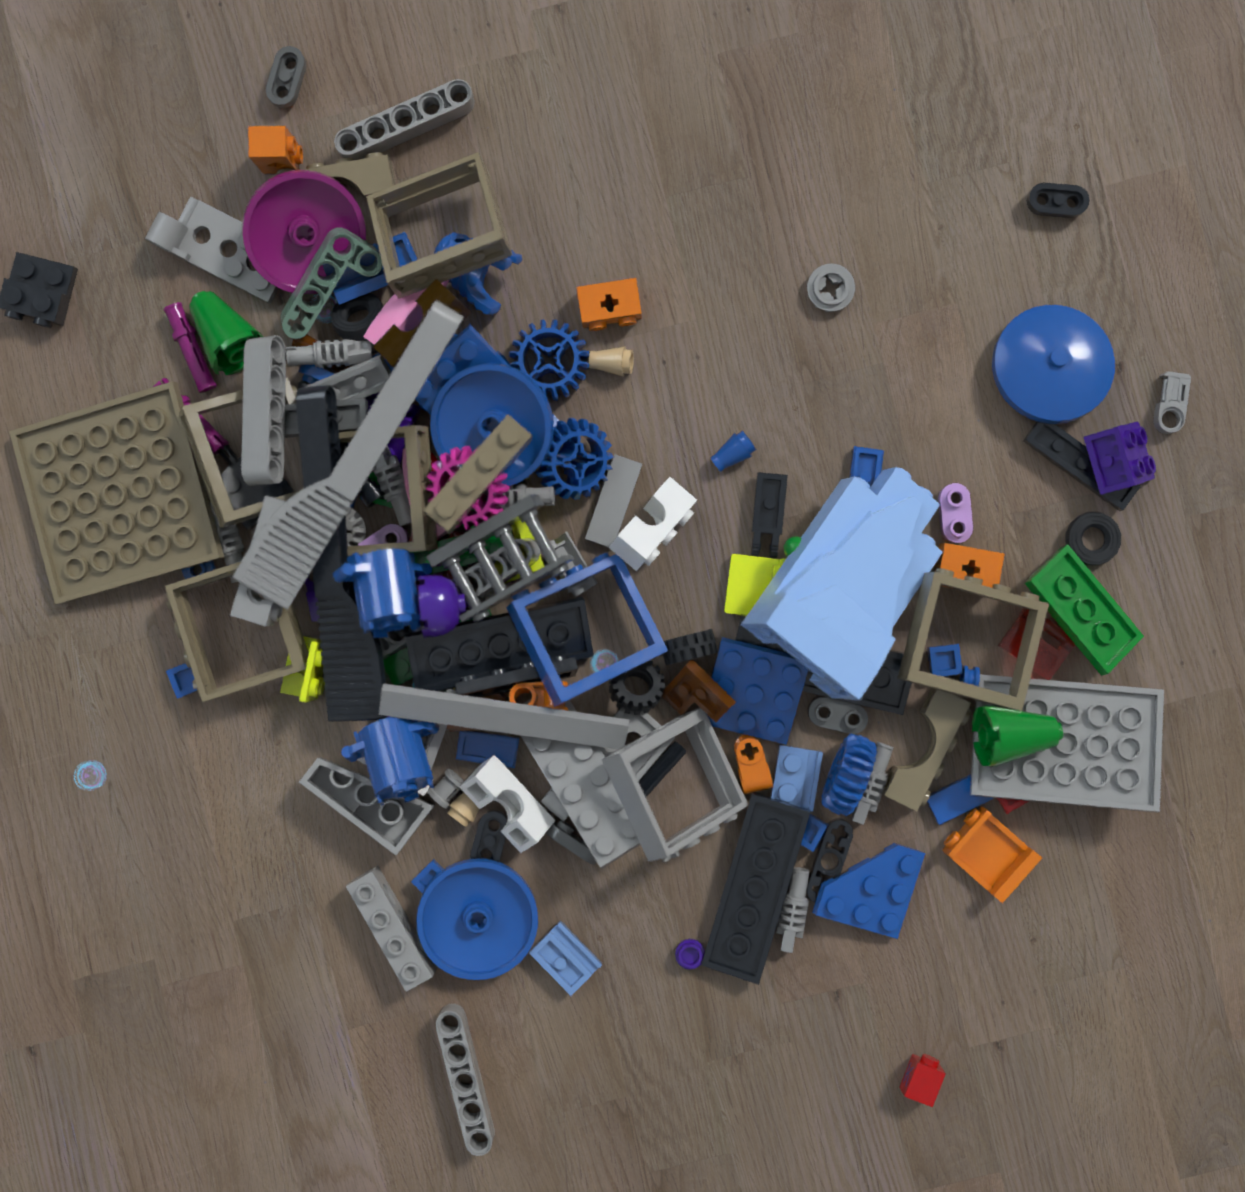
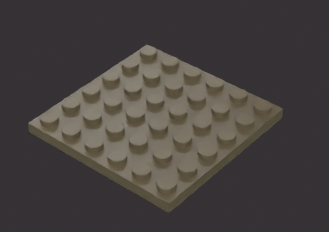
M168 382L9 431L55 605L224 558L207 490L179 416L184 404L178 382Z

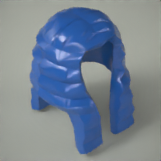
M453 232L440 240L434 253L473 238ZM511 249L512 256L452 278L449 282H451L452 288L459 291L462 297H467L468 302L475 305L476 310H481L484 314L494 315L501 309V304L491 298L483 287L488 268L492 265L504 271L512 263L519 265L522 261V255L515 254Z

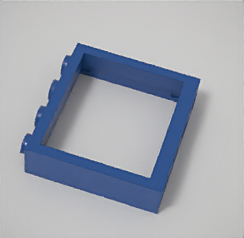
M608 552L592 559L593 565L583 568L582 564L575 566L565 572L567 577L558 581L555 577H551L538 584L540 589L532 593L528 589L513 595L514 601L506 607L555 707L668 651L623 559L617 554L609 556ZM610 568L649 647L564 688L525 607Z

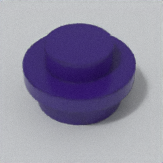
M685 939L677 945L675 957L681 967L696 969L702 964L705 950L699 941Z

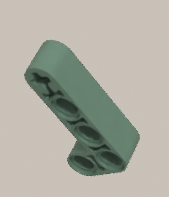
M342 227L330 230L282 310L280 316L281 325L287 336L293 339H300L309 332L347 266L367 277L377 275L381 271L383 266L381 256L372 244ZM340 237L348 239L349 244L346 249L338 251L333 248V243L336 239ZM364 254H373L375 260L372 265L363 266L360 264V259ZM323 264H330L333 266V272L329 276H320L317 273L318 268ZM308 290H314L318 293L317 299L313 302L304 301L302 296ZM299 315L301 324L295 323L293 326H290L289 319L296 320Z

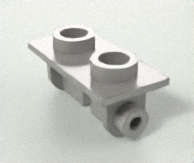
M568 532L550 541L559 558L563 555L572 554L574 560L566 564L568 570L582 564L583 568L588 567ZM565 572L559 575L561 579L567 577ZM592 576L568 587V593L572 592L573 596L576 597L598 582Z

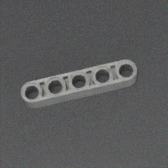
M461 79L447 82L340 130L335 136V147L342 158L359 160L364 159L367 154L381 153L470 113L475 104L471 87L466 81ZM457 93L467 94V98L463 102L453 101V97ZM430 105L440 106L435 114L425 113ZM411 117L412 122L408 126L401 127L398 125L401 118ZM379 128L385 130L381 138H371L374 130ZM347 142H357V146L352 151L344 150Z
M278 335L249 339L244 347L241 470L243 480L249 486L280 483L284 475L286 347L282 338Z
M455 1003L448 1004L441 1009L437 1017L436 1031L465 1146L472 1155L483 1156L491 1149L495 1128L466 1013L460 1005ZM446 1015L456 1017L458 1025H447L443 1017ZM459 1044L464 1047L466 1053L456 1055L452 1052L451 1046ZM468 1074L472 1077L473 1082L463 1084L458 1076ZM469 1103H474L479 1106L480 1111L471 1113L465 1106ZM483 1133L488 1140L478 1142L474 1139L473 1134Z

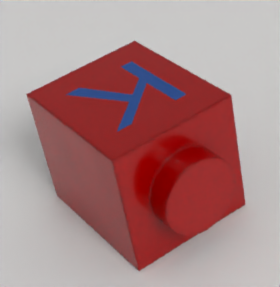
M912 1054L899 1086L904 1097L933 1108L946 1075L939 1064V1060L927 1054H922V1057Z

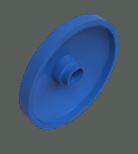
M1043 305L1024 311L1006 326L994 347L992 372L1000 394L1015 411L1037 422L1062 424L1082 418L1103 401L1114 379L1115 357L1107 335L1092 318L1071 307Z
M480 364L460 371L441 388L433 404L430 428L432 441L438 456L440 457L445 452L450 454V450L455 447L462 450L464 446H470L473 453L502 420L509 415L532 435V442L502 472L508 475L501 482L511 486L524 480L543 463L553 439L554 422L552 410L542 389L522 371L503 364Z
M489 859L463 860L440 871L425 888L417 911L418 937L427 956L446 973L468 980L494 978L513 969L531 949L538 929L536 900L527 882L509 866Z

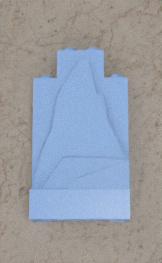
M894 467L882 470L871 487L865 480L854 476L841 479L802 535L799 546L786 558L741 625L763 643H777L813 673L809 680L829 697L860 700L880 670L895 641V638L892 637L893 626L921 586L924 573L931 571L943 553L935 546L934 539L922 533L940 504L932 498L933 494L928 489L918 486L911 480V475L902 468Z

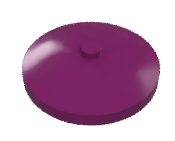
M293 170L270 178L255 191L243 215L242 237L246 253L257 272L277 288L293 293L330 230L342 227L366 241V226L358 203L342 184L332 177L319 172ZM340 237L334 241L333 248L338 251L344 250L348 247L349 240ZM323 265L317 271L320 276H326ZM308 290L304 294H316L317 292Z

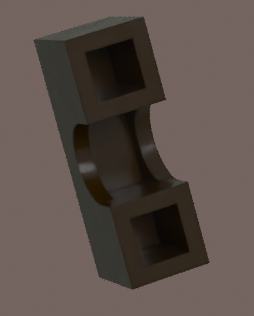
M437 279L415 301L423 311V316L418 326L410 331H402L393 324L373 346L394 368L436 300L464 317L460 325L472 313Z

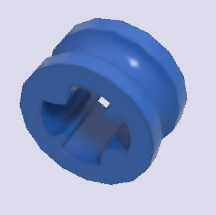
M962 665L963 674H959V681L979 687V667L974 666L972 669H969L968 666Z

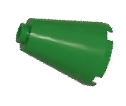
M201 291L196 293L191 299L189 310L210 367L218 375L219 371H223L225 375L241 372L244 370V347L246 341L263 337L262 334L214 292Z
M989 705L977 707L973 715L972 732H978L979 741L973 742L977 759L982 766L994 767L1056 747L1059 744V740L1063 738V727L1054 716Z

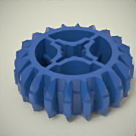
M543 319L540 320L542 329L536 330L535 325L531 323L529 324L530 331L532 332L530 335L523 330L519 332L524 340L523 343L513 340V346L519 349V351H510L509 357L518 361L510 363L509 366L522 371L534 380L542 389L546 398L547 393L552 392L553 400L557 401V391L562 390L563 395L569 397L570 394L566 388L570 385L576 391L579 389L578 383L574 381L575 378L585 381L586 375L579 370L589 369V363L581 361V359L589 357V351H579L586 345L584 339L575 342L579 335L577 330L572 331L569 335L567 334L569 324L564 323L561 330H558V321L553 319L551 328H547L546 321ZM549 337L562 340L552 347H544L537 342L540 339ZM569 347L574 353V363L570 373L560 363L561 358ZM529 348L538 357L537 363L533 367L534 370L530 374L527 373L525 368V357ZM541 352L548 357L557 355L554 358L557 368L549 363L542 366V363L545 362ZM547 373H553L562 379L551 384L536 381Z
M568 418L567 423L562 420L557 421V429L554 428L550 450L540 465L541 467L535 472L538 477L543 478L540 482L542 486H553L555 495L559 494L563 499L571 497L574 500L580 499L581 494L585 497L591 496V488L596 491L600 490L598 482L600 480L608 481L604 475L605 470L613 469L611 465L607 464V460L614 458L612 453L606 452L612 446L609 441L605 440L607 434L604 431H598L599 427L597 424L589 423L588 420L582 418L578 421L575 418ZM580 436H583L588 441L591 452L584 451ZM556 465L564 468L567 482L559 477Z
M852 733L844 739L839 750L836 752L823 787L821 801L825 808L838 815L848 816L858 806L874 769L873 766L877 754L876 743L864 736H857Z

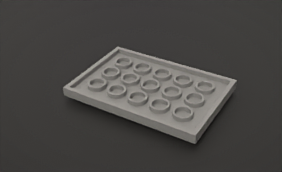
M980 674L979 687L1008 694L1012 677ZM1030 679L1022 711L1054 716L1063 727L1062 740H1059V744L1056 747L994 767L982 766L977 759L973 746L970 796L1160 812L1164 690ZM975 700V710L977 707L985 705L1000 707ZM973 732V742H979L978 732Z

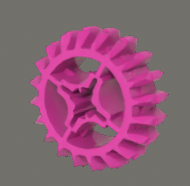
M464 446L462 450L455 447L450 450V454L447 452L441 454V461H435L432 464L435 471L428 473L427 478L434 483L427 485L426 490L433 492L434 495L429 497L428 502H431L448 483V476H451L450 480L461 468L460 465H464L473 453L470 446ZM500 474L489 485L487 502L485 500L486 495L483 493L473 506L476 511L471 510L456 528L460 527L463 523L465 530H470L474 525L478 526L503 511L501 505L506 504L508 498L502 493L509 491L510 486L502 484L501 481L505 480L508 474Z

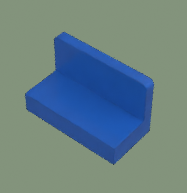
M372 244L379 252L378 244ZM370 253L364 254L360 259V264L363 266L372 265L375 256ZM323 264L325 274L329 276L333 272V266ZM347 266L333 290L338 304L340 305L387 286L384 268L382 266L381 271L377 275L367 277Z

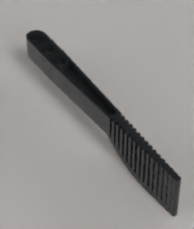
M331 385L300 387L296 393L304 489L316 482L329 478L341 459L337 399L335 390ZM344 515L312 568L315 598H318L316 606L319 608L317 610L319 618L317 619L318 623H320L318 628L321 632L319 638L321 640L320 648H322L321 656H323L322 665L324 666L323 673L328 721L380 720L388 718V716L379 715L382 686L386 684L380 640L373 637V631L364 633V629L361 628L356 595L350 587V581L337 582L333 578V573L346 564L348 558L346 515Z

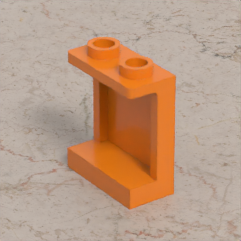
M980 806L978 810L974 808L967 814L964 819L965 825L958 832L953 831L944 841L945 847L942 851L1003 904L1040 862L1042 857L996 819L990 811Z

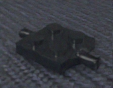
M229 445L224 446V449L230 457L222 448L218 451L229 465L221 474L233 510L263 502L265 496L276 498L294 492L284 477L280 483L257 486L247 485L242 477V457L238 458ZM259 517L243 521L242 524L247 530H250L257 525Z

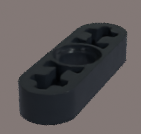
M835 818L827 823L829 826L821 838L808 877L806 890L808 897L814 903L817 896L812 887L813 885L819 886L822 879L821 875H816L817 871L819 870L825 875L833 876V879L841 874L853 839V829L844 819ZM839 825H843V830L846 832V836H840L837 842L838 847H843L841 852L834 847L826 846L827 842L833 845L835 835L831 833V830L833 828L838 829ZM826 853H834L838 858L837 865L832 869H826L821 865V858Z

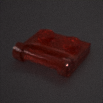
M1025 608L1021 610L1016 621L998 644L1000 648L1015 659L1018 657L1029 609ZM1045 618L1043 630L1061 644L1058 649H1055L1040 638L1032 671L1043 679L1050 680L1075 644L1063 629L1048 618Z

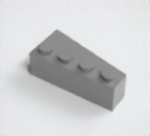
M317 758L299 781L300 784L395 855L399 854L435 806L419 798L405 803L404 797L383 799L385 805H379L369 777L324 758Z

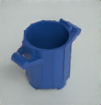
M396 548L376 550L362 555H358V552H355L347 558L346 564L333 573V578L337 582H354L360 626L364 629V633L373 631L374 638H387L388 632L400 630L405 626L411 625V631L421 627L416 581H419L418 576L429 575L432 572V567L428 563H415L413 552L409 553L407 550Z
M398 717L380 719L361 729L358 734L357 731L353 732L356 744L343 747L341 754L350 762H355L359 758H365L374 794L378 799L379 805H385L383 799L404 797L406 803L419 798L418 790L428 785L434 788L433 775L422 738L438 733L439 725L433 722H420L419 720Z

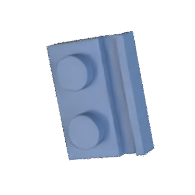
M779 744L770 798L813 812L823 752Z
M561 920L529 950V954L570 996L602 966V962Z

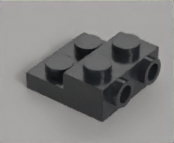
M16 252L10 278H4L0 292V309L5 311L4 316L23 321L24 316L33 318L34 324L46 328H52V324L64 326L78 268Z

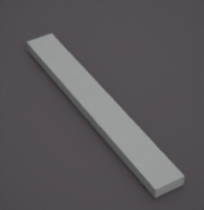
M383 684L379 715L612 749H621L625 746L629 729L628 719Z

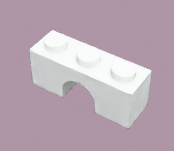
M669 477L643 508L654 518L656 525H648L635 515L609 548L636 571L643 563L650 566L661 553L656 548L661 543L667 546L678 533L673 528L678 523L683 527L694 514L690 508L697 499Z
M495 755L480 764L460 786L462 791L479 809L491 801H497L505 808L508 819L501 832L520 853L538 843L555 822L547 810Z

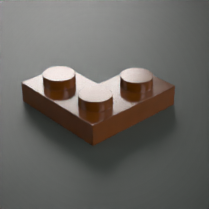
M694 660L685 665L664 689L662 698L680 715L695 702L715 723L736 703Z

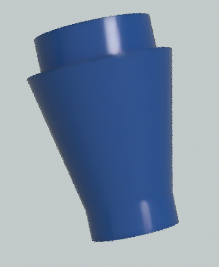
M742 430L738 434L734 433L716 454L710 458L717 469L722 472L724 469L752 457L751 454L757 449Z

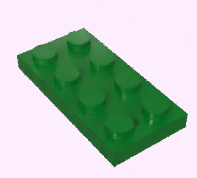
M1068 544L1062 546L1024 583L1033 594L1039 596L1040 602L1049 604L1047 610L1101 676L1109 674L1144 637Z

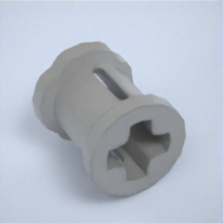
M447 768L445 776L434 788H430L427 792L433 800L446 809L450 805V800L462 790L460 786L464 781L454 771Z

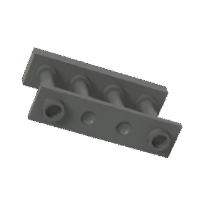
M528 495L426 556L432 567L444 566L445 569L448 568L461 593L464 594L471 610L459 616L462 622L473 620L474 623H477L491 615L489 609L549 574L554 578L568 570L566 564L574 560L572 554L558 557L536 517L539 515L537 510L545 506L539 495ZM519 520L522 523H526L548 565L534 573L531 571L511 534V525ZM492 536H495L496 539L500 538L522 580L508 588L505 586L485 549V546H487L485 541ZM467 551L470 554L474 553L496 593L495 596L483 603L480 602L459 563L461 561L459 556Z

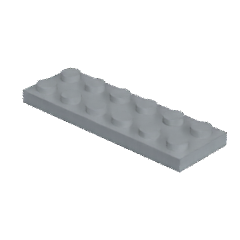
M532 698L529 699L528 701H526V702L523 703V704H526V705H527L528 703H530V701L532 700ZM570 700L565 702V707L568 708V711L577 712ZM520 735L601 869L641 845L601 759L605 758L598 746Z

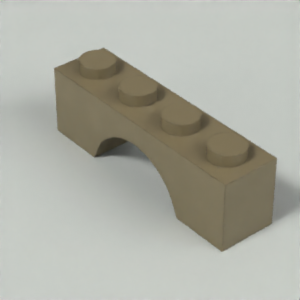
M380 152L367 154L364 159L359 160L341 158L336 160V164L325 166L322 163H313L307 165L306 169H303L325 174L342 185L352 186L359 190L365 198L382 189L396 185L392 162L387 154L383 155ZM286 168L278 170L277 174L270 175L269 179L281 173L293 171L294 169Z
M507 415L424 509L426 515L450 535L471 511L474 504L489 485L532 442V435L512 417Z
M933 688L930 689L919 711L926 719L930 728L929 747L918 761L909 765L892 766L882 792L884 796L914 811H918L920 806L924 807L931 794V791L928 789L933 779L937 780L943 771L944 764L942 760L946 752L951 753L958 739L955 734L959 726H964L971 714V710L968 709L971 704L970 702L952 693Z

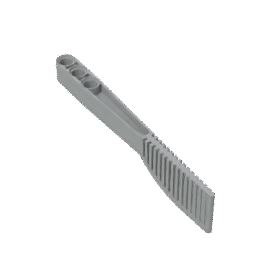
M435 301L331 476L301 490L275 511L256 536L234 573L233 579L288 610L462 322L463 316L441 302Z

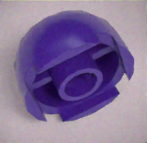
M418 576L420 583L418 585L421 621H424V628H428L422 629L423 637H437L454 630L459 623L460 613L466 612L464 594H458L456 585L450 579L443 576Z

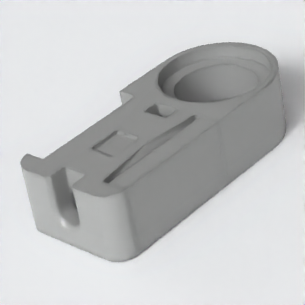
M1168 371L1159 376V378H1163L1160 403L1155 404L1153 418L1155 428L1163 434L1177 432L1184 426L1191 376L1189 374ZM1166 411L1174 413L1177 418L1176 425L1173 428H1167L1162 423V416Z

